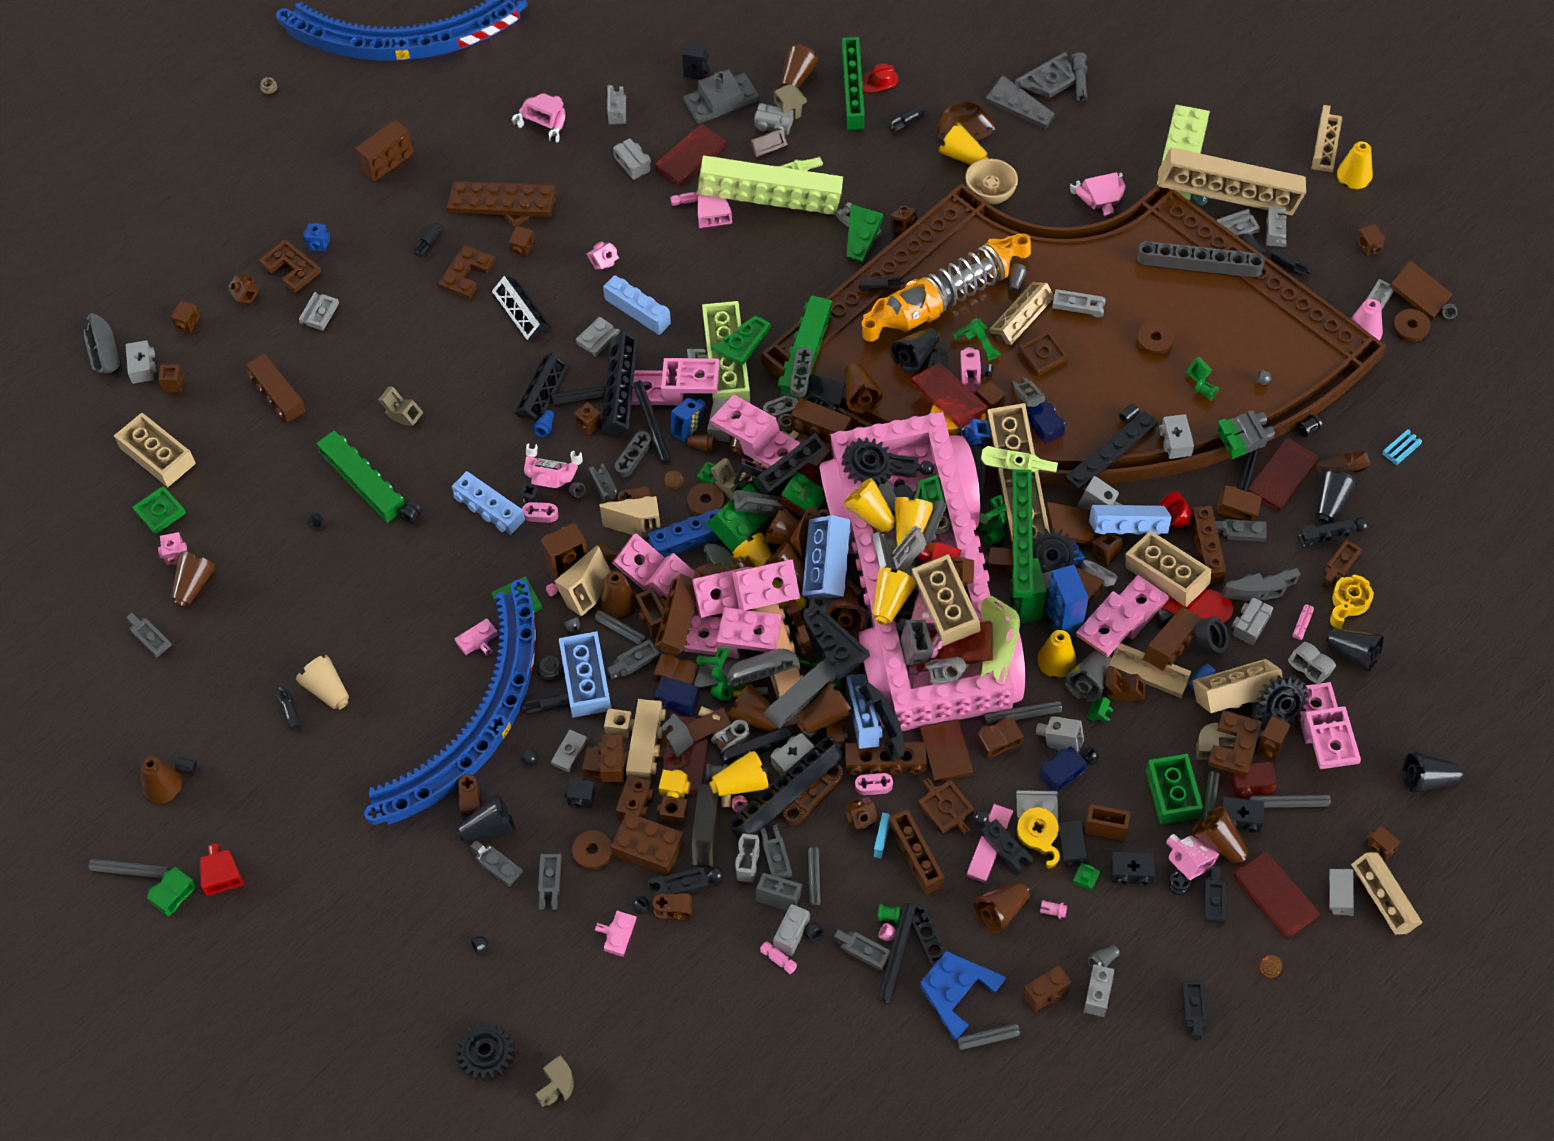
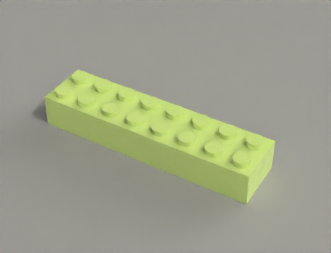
M703 156L697 194L835 215L842 193L843 177Z

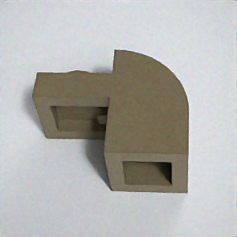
M786 85L774 91L775 104L783 113L793 110V117L795 119L801 117L802 104L807 103V99L796 86Z
M388 387L378 399L386 409L385 414L402 425L414 426L423 414V411L413 400L403 399L394 387Z
M722 459L711 468L716 479L715 485L722 489L724 496L729 500L733 498L735 491L743 489V487L733 484L736 474L728 459ZM740 477L739 481L746 483L744 477Z
M1218 723L1208 724L1201 730L1196 744L1197 760H1209L1213 744L1217 746H1234L1237 736L1217 731Z
M559 1056L543 1068L545 1076L551 1083L535 1094L537 1101L542 1107L546 1104L551 1105L554 1103L559 1095H561L564 1101L567 1100L573 1091L574 1081L571 1070L564 1059Z

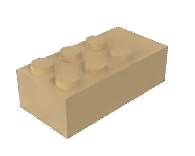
M143 413L139 414L114 435L122 451L167 487L196 464L191 452Z
M1151 530L1126 553V568L1139 575L1185 607L1211 583L1210 568Z
M949 554L912 569L916 586L943 646L981 631L979 619Z
M1263 659L1192 680L1196 702L1210 713L1227 708H1239L1242 704L1248 702L1256 703L1258 702L1256 698L1262 697L1259 691H1265L1264 684L1270 685L1271 678L1277 681V675L1283 678L1282 670L1267 659Z

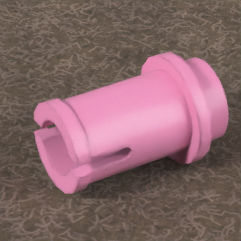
M1045 900L1042 901L1040 913L1058 916L1059 919L1061 917L1065 918L1067 905H1064L1062 902L1057 904Z

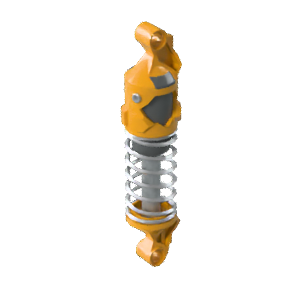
M1016 234L1004 239H989L987 243L978 248L977 255L969 252L967 256L968 261L964 258H959L958 267L953 263H949L948 272L940 268L938 276L930 274L929 277L919 280L913 279L905 285L904 289L893 293L887 298L878 299L872 310L863 315V338L866 341L877 340L882 327L895 328L906 333L923 322L927 321L930 323L936 320L946 310L947 306L954 307L957 301H964L967 295L973 296L976 294V290L983 291L986 285H993L996 280L1001 281L1005 279L1009 274L1012 256L1019 258L1030 256V236L1027 234ZM971 255L977 261V263H975L974 265H972ZM961 261H963L968 268L963 270L961 266ZM951 266L956 269L957 274H952ZM987 273L994 278L991 282H987ZM976 279H979L984 285L977 287ZM967 284L974 288L972 293L967 292ZM958 289L964 293L962 298L957 296Z

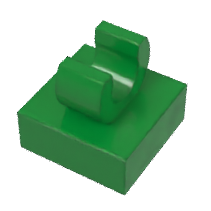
M1198 357L1195 358L1186 372L1198 383L1201 378L1206 379L1212 372V369Z
M706 462L698 473L697 480L702 483L715 484L716 479L711 471L715 464Z
M1102 697L1093 701L1087 718L1092 722L1096 720L1101 722L1109 721L1110 718L1105 713L1113 712V709L1109 707L1110 700Z
M1081 863L1073 883L1092 892L1100 871L1090 865Z

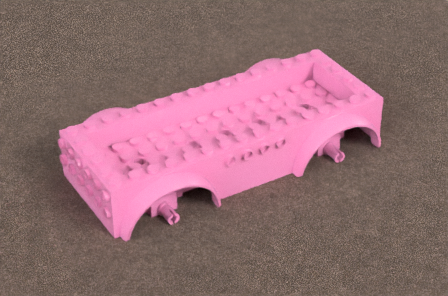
M934 412L921 417L913 416L906 420H894L891 423H878L870 427H857L850 431H838L835 434H831L832 459L820 463V473L830 515L850 519L851 530L848 554H855L857 571H859L860 584L863 589L864 601L872 627L859 632L860 644L870 653V657L863 661L868 682L875 686L888 700L896 713L902 731L1012 709L1013 703L1023 699L1025 690V664L1020 634L1018 633L1005 680L1003 677L1005 665L997 682H995L994 671L986 673L981 678L983 660L978 662V657H975L956 681L931 684L930 673L926 669L925 664H905L895 620L893 619L890 624L883 626L877 624L872 617L877 575L880 569L872 535L880 531L843 505L847 496L854 489L857 490L861 487V481L854 484V477L847 478L850 472H843L845 466L841 465L843 461L842 455L846 447L850 446L851 441L856 442L860 438L864 442L865 438L868 437L869 442H872L875 438L876 444H879L881 441L883 442L882 448L889 447L887 453L918 457L919 464L923 461H931L934 465V471L930 475L925 476L920 471H917L916 477L892 475L887 480L893 486L897 483L909 486L913 492L912 500H914L918 492L919 480L938 475L948 511L943 516L950 520V529L944 534L935 533L937 539L932 540L931 543L938 542L961 549L960 557L974 560L973 583L965 584L979 622H982L981 603L985 598L991 596L987 584L989 581L988 571L984 570L982 565L985 564L984 555L979 553L978 549L980 547L979 536L974 534V530H976L979 524L980 495L976 466L966 439L963 436H949L943 412ZM894 522L895 526L889 532H880V535L886 534L896 538V523ZM914 589V608H915V604H916L917 597H918V594H919V591H917V590H915V589ZM995 603L1000 609L1005 610L1002 605ZM1005 616L1006 620L1009 621L1010 618ZM1010 629L1007 633V642H1009V640L1012 637V629ZM937 631L929 632L931 642L938 633ZM976 640L970 649L973 651L977 650L980 641ZM948 644L944 645L941 650L938 649V654H943ZM930 657V658L926 661V663L929 662V661H931V660L937 659V658H936V657H935V658H931V657Z

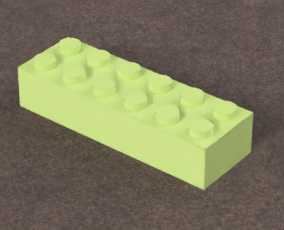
M1175 105L1162 163L1171 147L1201 154L1210 111ZM1175 190L1190 201L1191 193Z
M738 301L703 304L708 359H719L720 362L717 394L712 393L713 401L714 398L729 400L734 394L750 403L746 362L743 366H740L711 351L712 345L720 343L725 336L733 334L741 326Z

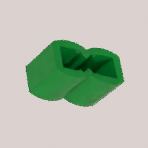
M174 867L165 872L159 884L150 888L147 899L150 904L166 916H170L179 907L181 902L192 893L196 885L190 877Z

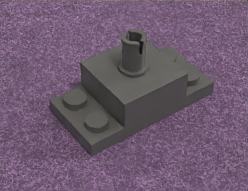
M730 70L716 72L715 75L698 81L699 90L683 96L686 106L698 124L760 100L757 91L746 74L742 73L733 77Z

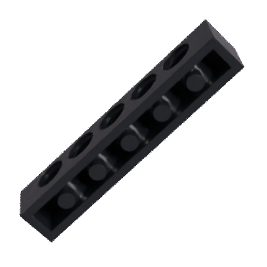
M625 331L620 332L610 341L601 431L615 438L629 429L638 337Z

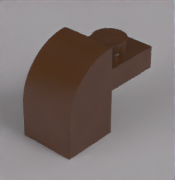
M1115 667L1107 668L1104 682L1108 688L1107 696L1121 702L1145 700L1146 682L1137 673L1122 676Z

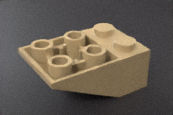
M656 496L599 504L603 527L631 535L636 533L641 538L648 537V533L655 529H661Z
M597 545L557 578L555 583L567 607L583 616L596 605L606 576L611 573V570Z

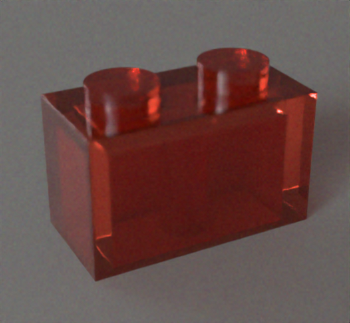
M1272 762L1250 764L1247 777L1230 772L1235 797L1247 798L1254 794L1269 795L1275 792L1277 780Z

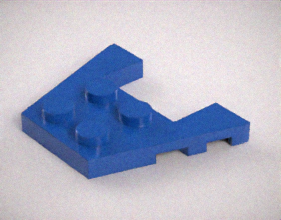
M946 951L919 985L931 1005L937 1010L943 1024L950 1031L952 1039L956 1041L969 1025L957 1016L952 1009L976 980L994 994L1007 978Z

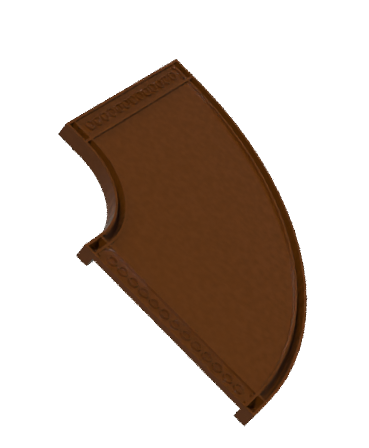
M961 183L826 298L832 300V312L811 374L845 383L846 367L852 363H859L879 386L883 396L881 404L873 411L870 409L865 410L863 414L854 413L849 410L846 404V389L844 388L841 405L837 410L839 413L851 417L852 430L857 427H870L878 423H891L894 420H906L913 416L929 415L932 406L937 401L945 398L959 400L968 411L973 409L983 410L986 414V420H988L987 411L976 401V393H962L961 351L968 347L979 350L980 364L994 365L993 374L990 377H987L986 373L984 377L981 376L980 385L986 384L991 380L1006 394L1005 404L1002 407L1024 403L1013 392L1010 382L1013 380L1021 384V378L1026 377L1029 381L1031 380L1045 396L1046 402H1042L1034 407H1028L1026 404L1025 406L1035 455L1039 459L1058 463L1056 472L1038 470L1040 484L1070 485L1065 481V476L1127 425L1120 420L1119 413L1133 403L1139 408V414L1145 410L1158 421V425L1097 476L1106 484H1116L1176 475L1230 459L1231 456L1216 431L1218 421L1222 419L1227 421L1251 410L1254 413L1264 412L1267 417V423L1262 425L1263 429L1271 426L1275 431V437L1267 441V443L1290 432L1297 427V423L1310 419V416L1313 414L1317 415L1357 383L1382 359L1386 345L1263 254L1261 255L1264 257L1265 262L1262 273L1258 277L1140 264L1137 260L1139 246L1144 241L1261 254L1174 189L1159 187L1157 184L1128 210L1099 223L1079 227H1047L1027 223L1004 214ZM1016 234H1027L1030 236V256L1026 258L1012 256L1009 268L1012 267V264H1021L1026 267L1027 274L1018 292H1012L1008 289V274L1005 279L1001 281L996 280L993 285H986L983 291L976 290V294L973 296L967 295L964 301H957L954 307L947 306L939 318L930 323L927 321L923 322L906 333L895 328L882 327L877 340L866 341L863 338V315L872 310L878 299L887 298L893 293L904 289L905 285L913 279L919 280L929 277L930 274L938 276L940 268L948 272L949 263H953L958 267L959 258H964L968 261L967 256L969 252L977 255L978 248L987 243L989 239H1004ZM971 255L972 265H974L975 263H977V261ZM961 261L962 269L964 270L968 268L963 261ZM951 266L952 274H957L956 269ZM988 273L986 274L987 282H991L994 278ZM900 276V279H904V285H901V288L861 290L860 281ZM976 279L977 287H982L984 283ZM1032 282L1047 283L1054 295L1055 289L1101 296L1106 299L1105 306H1103L1104 313L1100 318L1094 317L1092 314L1052 308V300L1012 345L1006 344L1000 334H991L989 331L992 325ZM967 284V292L972 293L974 288ZM959 289L957 290L958 298H962L964 296V293H962ZM978 318L988 328L984 332L991 346L997 349L1001 355L987 361L985 349L977 335L969 340L965 334L956 341L952 332L970 324L971 320ZM1161 321L1172 328L1174 343L1169 351L1160 355H1153L1140 348L1137 342V334L1140 327L1146 322ZM799 322L762 352V366L778 379H780V376H784V364L790 359L788 356L789 350L795 344L794 335L796 331L799 332ZM925 328L936 330L939 335V341L946 342L945 352L949 353L943 390L924 387L930 355L918 371L909 374L901 370L903 367L899 363L897 365L894 363L890 354V347L893 343ZM1050 331L1069 356V361L1037 376L1018 351V346ZM1156 335L1151 336L1153 340H1160V337ZM938 343L933 350L937 351ZM1200 357L1212 369V372L1206 378V382L1219 387L1212 401H1209L1201 393L1194 392L1197 382L1186 372L1195 358ZM1261 369L1271 374V381L1266 385L1256 383ZM968 371V378L974 377V373ZM1186 414L1194 444L1192 456L1169 459L1168 452L1164 450L1163 443L1165 439L1160 434V425H1162L1164 417ZM990 438L984 445L986 447H993L992 439ZM986 465L985 477L999 479L997 468Z

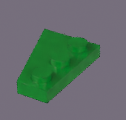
M851 204L847 246L848 259L865 263L883 221L884 215L882 213Z
M754 316L739 326L738 330L733 334L725 336L723 341L712 345L711 351L743 366L771 328V323Z

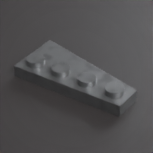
M1003 75L986 97V103L1044 129L1054 119L1052 111Z

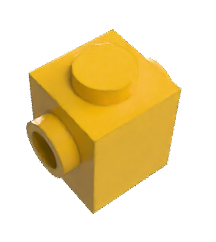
M663 770L659 784L660 796L684 799L685 793H689L691 782H688L687 774L680 770Z

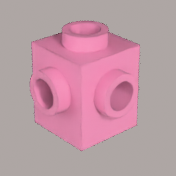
M599 242L593 246L594 249L587 253L595 269L609 268L619 258L616 254L615 246L611 243Z
M180 533L160 536L161 547H158L160 558L164 559L166 565L177 564L180 552H188L186 543L183 542Z

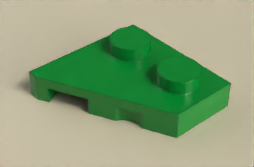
M938 475L919 480L915 499L932 503L933 508L936 501L941 500L945 502Z

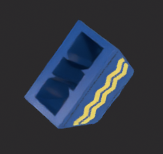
M687 398L671 411L670 435L686 443L688 437L692 436L701 425L706 403L702 399L695 401Z

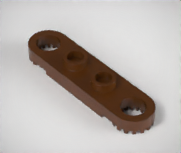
M836 763L830 768L838 771L836 776L831 777L827 772L824 773L784 809L783 818L787 824H799L841 780L843 770L840 764ZM790 811H797L799 813L797 818H789L788 813Z

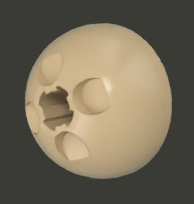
M983 159L977 161L966 172L967 188L991 205L1007 200L1017 187L1018 176L1016 171L1008 163L1001 160Z

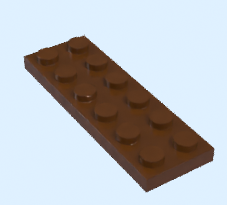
M453 181L447 210L448 213L551 217L556 186Z

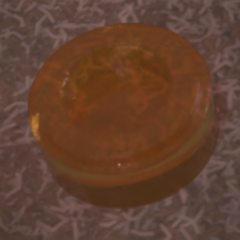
M678 471L668 472L664 477L665 486L670 490L681 488L683 485L682 474Z
M1274 955L1264 957L1260 964L1261 972L1270 978L1278 976L1282 970L1281 960Z

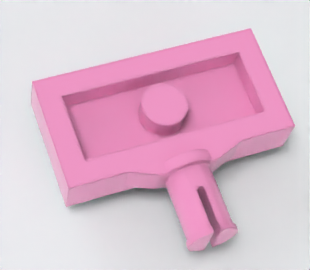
M486 618L456 637L455 642L465 655L474 650L481 649L488 656L489 653H492V649L487 644L491 639L498 636V632Z
M617 911L610 926L597 923L595 931L607 934L604 951L621 957L624 956L636 922V916Z

